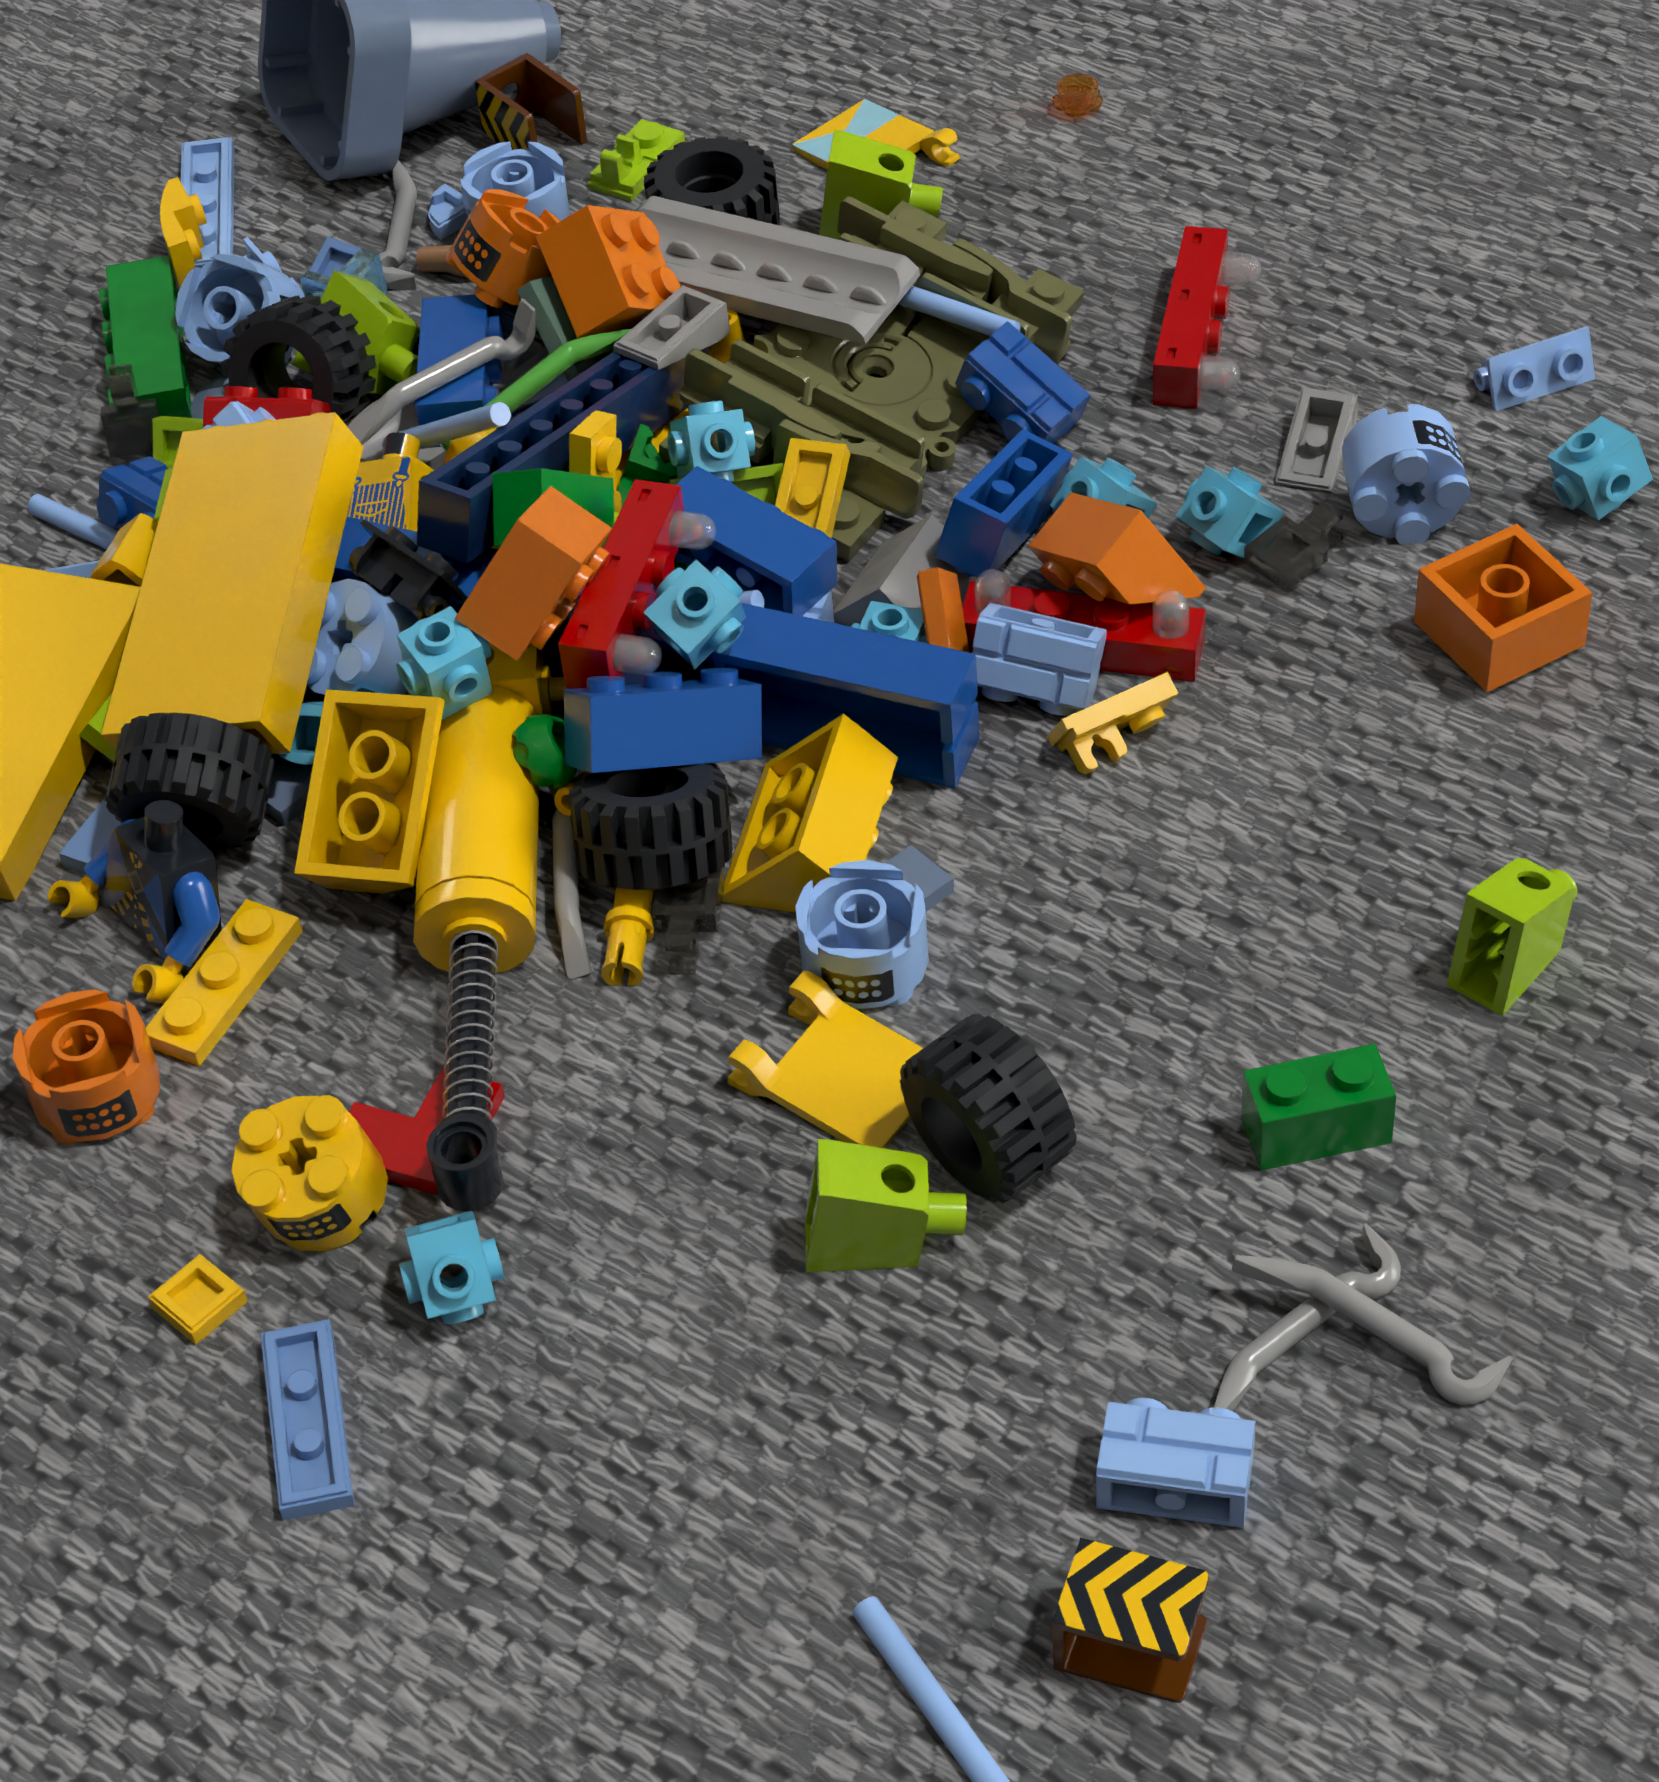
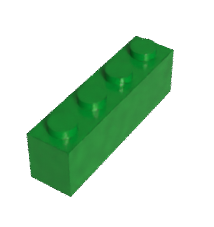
M169 255L106 266L108 288L99 289V298L105 319L102 322V331L108 355H105V365L111 387H116L108 389L112 417L114 422L124 420L129 439L153 435L152 418L159 416L193 418L183 328L177 325L175 316L178 288Z

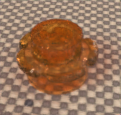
M1075 73L1064 76L1058 81L1057 94L1053 96L1052 103L1056 110H1063L1068 116L1083 117L1097 111L1103 103V98L1100 96L1098 82L1094 77Z

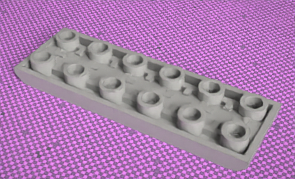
M650 196L637 210L638 212H645L646 217L656 226L660 236L658 246L667 267L676 275L680 287L684 285L726 302L727 309L738 313L861 344H866L920 277L919 268L905 255L691 204Z

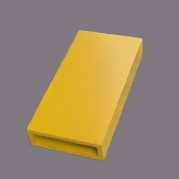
M336 412L314 413L310 416L279 420L265 419L255 423L213 426L208 429L182 432L101 736L116 750L121 728L125 723H130L131 719L138 716H149L151 713L175 712L202 715L239 727V729L257 737L259 742L267 745L271 750V754L291 752L363 452V445Z
M0 563V898L17 900L96 751V748L80 737L79 734L113 692L141 588L139 586Z

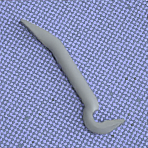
M398 160L395 168L392 170L394 188L397 194L386 250L375 256L377 261L369 274V278L378 287L389 290H417L415 274L397 268L406 257L417 199L416 186L405 167Z
M521 299L514 318L513 331L508 339L503 340L500 336L485 337L396 384L364 413L350 428V431L363 445L405 405L494 358L500 361H511L522 356L531 346L535 336L536 309L525 299Z
M548 786L551 795L555 798V794L559 789ZM557 809L552 819L554 910L567 977L576 979L589 976L592 970L579 912V874L575 862L571 816L563 815Z
M1364 1223L1362 1240L1373 1266L1378 1271L1372 1274L1350 1271L1336 1277L1373 1300L1386 1296L1395 1289L1400 1281L1401 1265L1392 1247L1367 1223ZM1311 1295L1245 1346L1231 1360L1224 1374L1214 1407L1233 1411L1249 1390L1259 1372L1337 1311Z
M1236 1255L1232 1264L1233 1272L1286 1289L1308 1293L1426 1366L1434 1389L1441 1397L1451 1403L1471 1405L1489 1399L1498 1388L1513 1360L1511 1356H1507L1480 1370L1472 1379H1460L1451 1370V1365L1455 1359L1442 1342L1319 1267L1288 1260Z

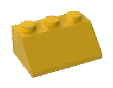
M326 689L295 874L325 888L385 894L414 886L445 700L440 697Z
M842 714L765 763L718 899L724 903L796 912L795 906L803 887L813 879L814 887L821 880L830 877V867L842 862L866 860L868 851L873 847L878 838L879 831L876 826L882 807L889 799L893 790L890 781L898 756L849 717Z

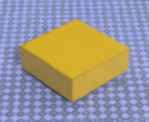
M201 1254L196 1256L148 1296L151 1308L195 1345L248 1302L245 1290Z

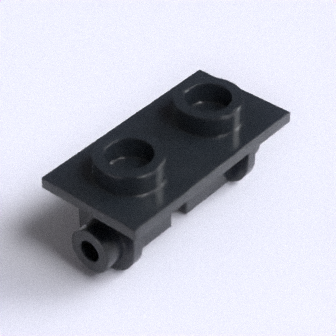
M362 520L360 524L372 537L364 546L355 548L349 557V564L355 577L370 584L385 596L402 579L389 596L394 602L414 614L420 620L429 618L448 608L447 601L451 596L463 603L468 597L454 582L459 573L443 558L433 552H430L426 558H423L416 553L419 549L418 546L397 528L390 526L383 532L368 521Z

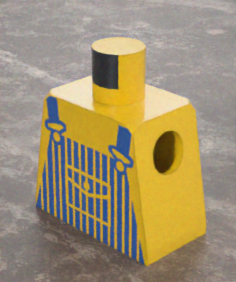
M390 433L386 436L383 459L360 462L347 517L364 519L417 532L419 480L434 471V469L418 459L420 440L406 433Z

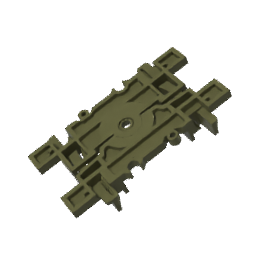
M847 196L840 203L837 232L842 235L838 240L905 255L919 268L920 277L912 286L1018 321L1021 325L1020 332L1053 362L1061 360L1069 351L1071 316L1082 305L1085 291L1039 268L1025 282L1003 262L964 239L959 238L953 245L943 242L946 236L947 222L903 200L888 215L850 196ZM899 304L896 305L866 344L780 323L770 334L756 335L754 337V346L737 339L731 345L730 359L725 364L698 349H692L685 357L684 385L680 388L679 398L687 405L723 401L724 411L742 409L744 422L749 421L751 423L755 437V453L753 456H749V458L757 464L774 451L773 464L783 463L784 467L790 438L846 444L851 454L832 539L836 541L837 557L849 562L884 524L886 510L904 519L912 518L919 512L927 466L934 471H945L951 468L954 464L957 442L986 413L984 409L976 410L968 405L955 382L968 354L984 340L987 341L990 337L989 335L919 311H915L914 316L912 313L913 309ZM878 374L881 375L882 378H876L869 375ZM714 431L710 437V444L715 451L719 452L716 431ZM668 436L659 444V455L665 464L671 462L668 452Z

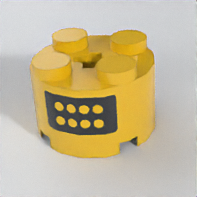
M331 1095L294 1096L271 1105L267 1109L251 1111L242 1120L239 1126L240 1139L235 1146L231 1169L236 1190L263 1226L276 1239L284 1241L287 1246L299 1251H329L351 1243L363 1232L359 1226L368 1219L372 1210L378 1215L385 1202L388 1182L382 1156L357 1120L346 1110L338 1098Z

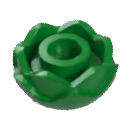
M547 714L525 717V721L513 731V735L517 739L514 746L516 761L530 770L531 778L535 785L542 787L553 786L555 789L564 787L575 777L578 771L577 768L565 765L564 720Z

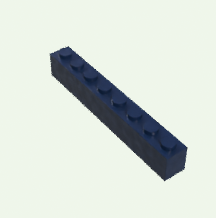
M709 346L700 351L709 355ZM613 352L511 419L506 425L499 427L419 480L417 546L439 553L444 559L451 562H465L468 564L494 545L492 473L538 468L569 472V433L595 410L617 415L616 438L621 440L623 454L632 447L640 424L648 426L653 433L688 408L689 405L683 403L679 398L680 388L684 385L685 358L660 370H656Z

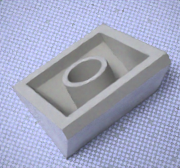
M932 514L882 542L834 609V622L850 627L854 623L861 624L870 601L922 610L916 576L918 571L939 567L957 574L962 606L970 581L984 583L985 581L978 577L964 575L958 572L952 564L934 556L944 526Z

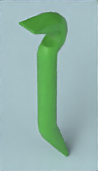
M631 329L590 335L562 344L484 406L502 402L513 413L573 364L613 350V345ZM452 441L439 445L447 452Z

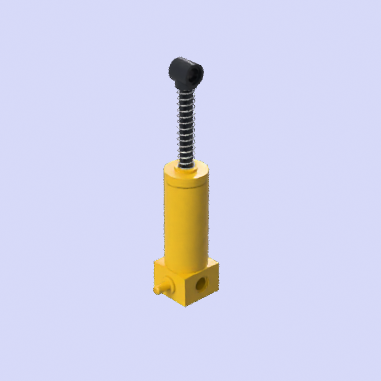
M488 642L492 655L485 660L493 693L441 720L417 864L413 942L421 957L438 969L449 972L448 978L450 980L448 983L449 996L447 1005L449 1008L447 1010L448 1022L446 1024L448 1035L445 1043L447 1049L445 1051L446 1064L444 1067L446 1077L444 1078L445 1091L443 1093V1101L445 1104L442 1110L444 1119L440 1121L429 1135L426 1148L438 1197L446 1206L456 1211L468 1212L483 1209L496 1200L504 1184L496 1149L497 1128L492 1122V1116L489 1113L493 1106L490 1097L493 1095V1088L490 1083L493 1081L494 1075L490 1070L494 1067V1061L491 1056L495 1050L492 1042L495 1040V1033L492 1029L496 1022L493 1017L496 1012V1006L493 1003L496 1000L494 988L497 985L494 975L506 972L523 963L534 949L539 786L533 783L530 770L520 765L514 757V746L517 739L513 735V731L525 721V717L530 715L547 714L552 716L553 702L564 701V689H566L564 677H551L549 665L546 666L543 649L540 650L534 645H531L521 658L516 661Z

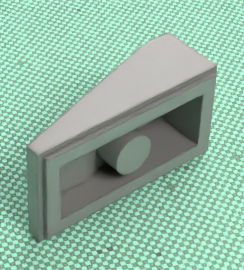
M682 285L613 345L614 352L660 370L685 358L692 349L700 351L719 342L729 334L727 303Z
M1305 387L1301 388L1277 473L1276 485L1332 494L1343 462V441L1356 424L1358 418L1357 396ZM1293 471H1295V472H1301V473H1307V474H1313V475H1319V476H1323V477H1322V478H1318V477H1312V476L1294 474Z

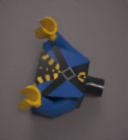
M158 800L146 806L144 817L129 819L112 831L108 842L83 868L86 875L79 882L65 880L55 882L48 891L47 899L49 903L65 904L69 902L68 907L61 913V918H82L96 912L99 902L97 889L102 887L103 900L165 960L162 966L152 964L141 965L137 968L132 979V989L135 992L147 994L146 1000L148 1002L164 1004L182 982L181 970L184 965L191 968L201 951L208 948L221 932L222 926L216 860L212 851L183 825V809L179 804L169 800Z

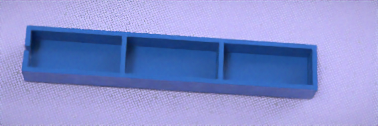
M346 518L331 583L345 579L364 582L354 576L352 567L349 564V557L352 551L359 546H364L372 537L360 524L362 522L361 519ZM368 521L369 523H371L383 532H385L390 527L388 525ZM395 527L417 545L416 531ZM419 546V549L416 551L423 558H426L430 552H433ZM489 548L468 564L465 562H451L444 559L459 573L454 582L467 597L498 549ZM433 552L443 558L439 553ZM400 579V580L396 583V585L392 588V590L390 591L391 593H392V591L397 587V585L401 582L402 579ZM584 588L582 589V591L580 592V594L577 596L576 600H579V598H580V596H581V594H582ZM453 596L447 601L448 607L451 606L456 613L459 612L464 604ZM742 603L746 618L741 622L744 626L741 635L724 652L717 653L714 650L694 670L651 628L649 630H642L638 641L664 645L666 669L668 672L681 673L682 681L701 680L700 670L732 668L738 670V679L761 684L763 745L787 750L842 714H845L898 756L893 775L956 789L980 739L978 702H974L978 690L976 654ZM573 611L561 628L554 632L543 648L546 666L549 665L551 677H564L558 643Z

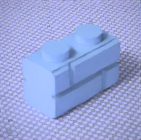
M989 603L979 615L972 653L976 654L977 686L982 687V695L992 700L1011 702L1015 701L1017 696L1040 701V708L1048 713L1063 716L1072 715L1075 713V710L1087 708L1092 701L1097 686L1107 630Z
M1135 1398L1127 1402V1404L1108 1402L1096 1471V1508L1244 1528L1254 1458L1256 1421L1241 1419L1235 1412L1219 1407L1207 1408L1200 1413L1170 1410L1161 1402L1150 1398Z

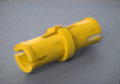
M616 888L613 909L607 913L604 921L605 936L608 939L601 976L609 985L622 986L624 968L629 969L628 986H637L643 979L642 968L646 942H650L653 939L655 931L654 918L651 915L655 889L632 890Z

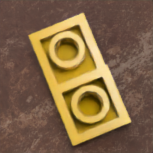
M176 177L168 180L164 188L160 204V222L175 279L179 288H181L186 275L195 267L194 261L202 259L200 248H203L204 244L199 226L207 224L197 194L188 196L179 178Z

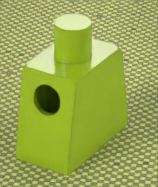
M834 129L819 235L838 239L842 235L837 232L840 203L847 196L886 215L903 200L939 218L943 188L912 183L916 156L911 151Z
M334 270L322 295L321 304L332 300L341 305L339 314L345 316L351 313L358 321V324L354 327L357 333L361 335L366 332L371 344L365 346L367 355H375L376 368L369 370V376L376 379L374 391L370 393L383 396L397 383L417 374L418 356L412 353L420 335L419 325L370 281ZM297 351L292 365L312 373L306 359Z
M1516 858L1472 888L1466 894L1447 986L1503 1016L1561 950L1572 902L1577 896V886L1572 877L1562 870H1547L1526 858Z
M818 1139L805 1213L806 1272L916 1267L919 1265L925 1234L964 1235L967 1216L966 1195L963 1193L929 1192L928 1161L921 1154L829 1139Z

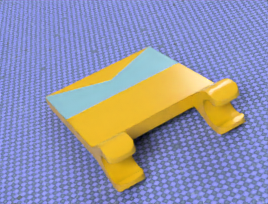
M863 99L791 144L794 152L826 170L828 169L834 129L911 151L913 154L922 149L931 160L944 167H948L960 159L959 154L951 151L948 147L957 141V134L954 130L943 128L934 131L867 99Z

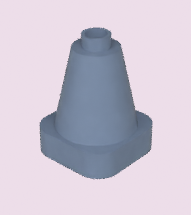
M263 0L258 51V76L261 94L267 112L274 124L323 179L332 181L386 174L391 172L398 162L402 134L478 105L475 87L477 79L526 53L544 65L545 62L555 60L561 46V28L553 6L547 1ZM516 83L506 85L501 92L507 94L518 90Z

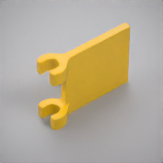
M804 970L789 987V994L797 998L788 1007V1014L810 1024L809 1028L778 1064H775L769 1055L758 1045L743 1039L728 1057V1063L736 1067L728 1076V1084L751 1096H763L773 1100L842 1142L886 1148L911 1118L900 1087V1080L902 1079L900 1075L901 1067L906 1063L905 1061L923 1048L844 1003L822 978L810 971Z

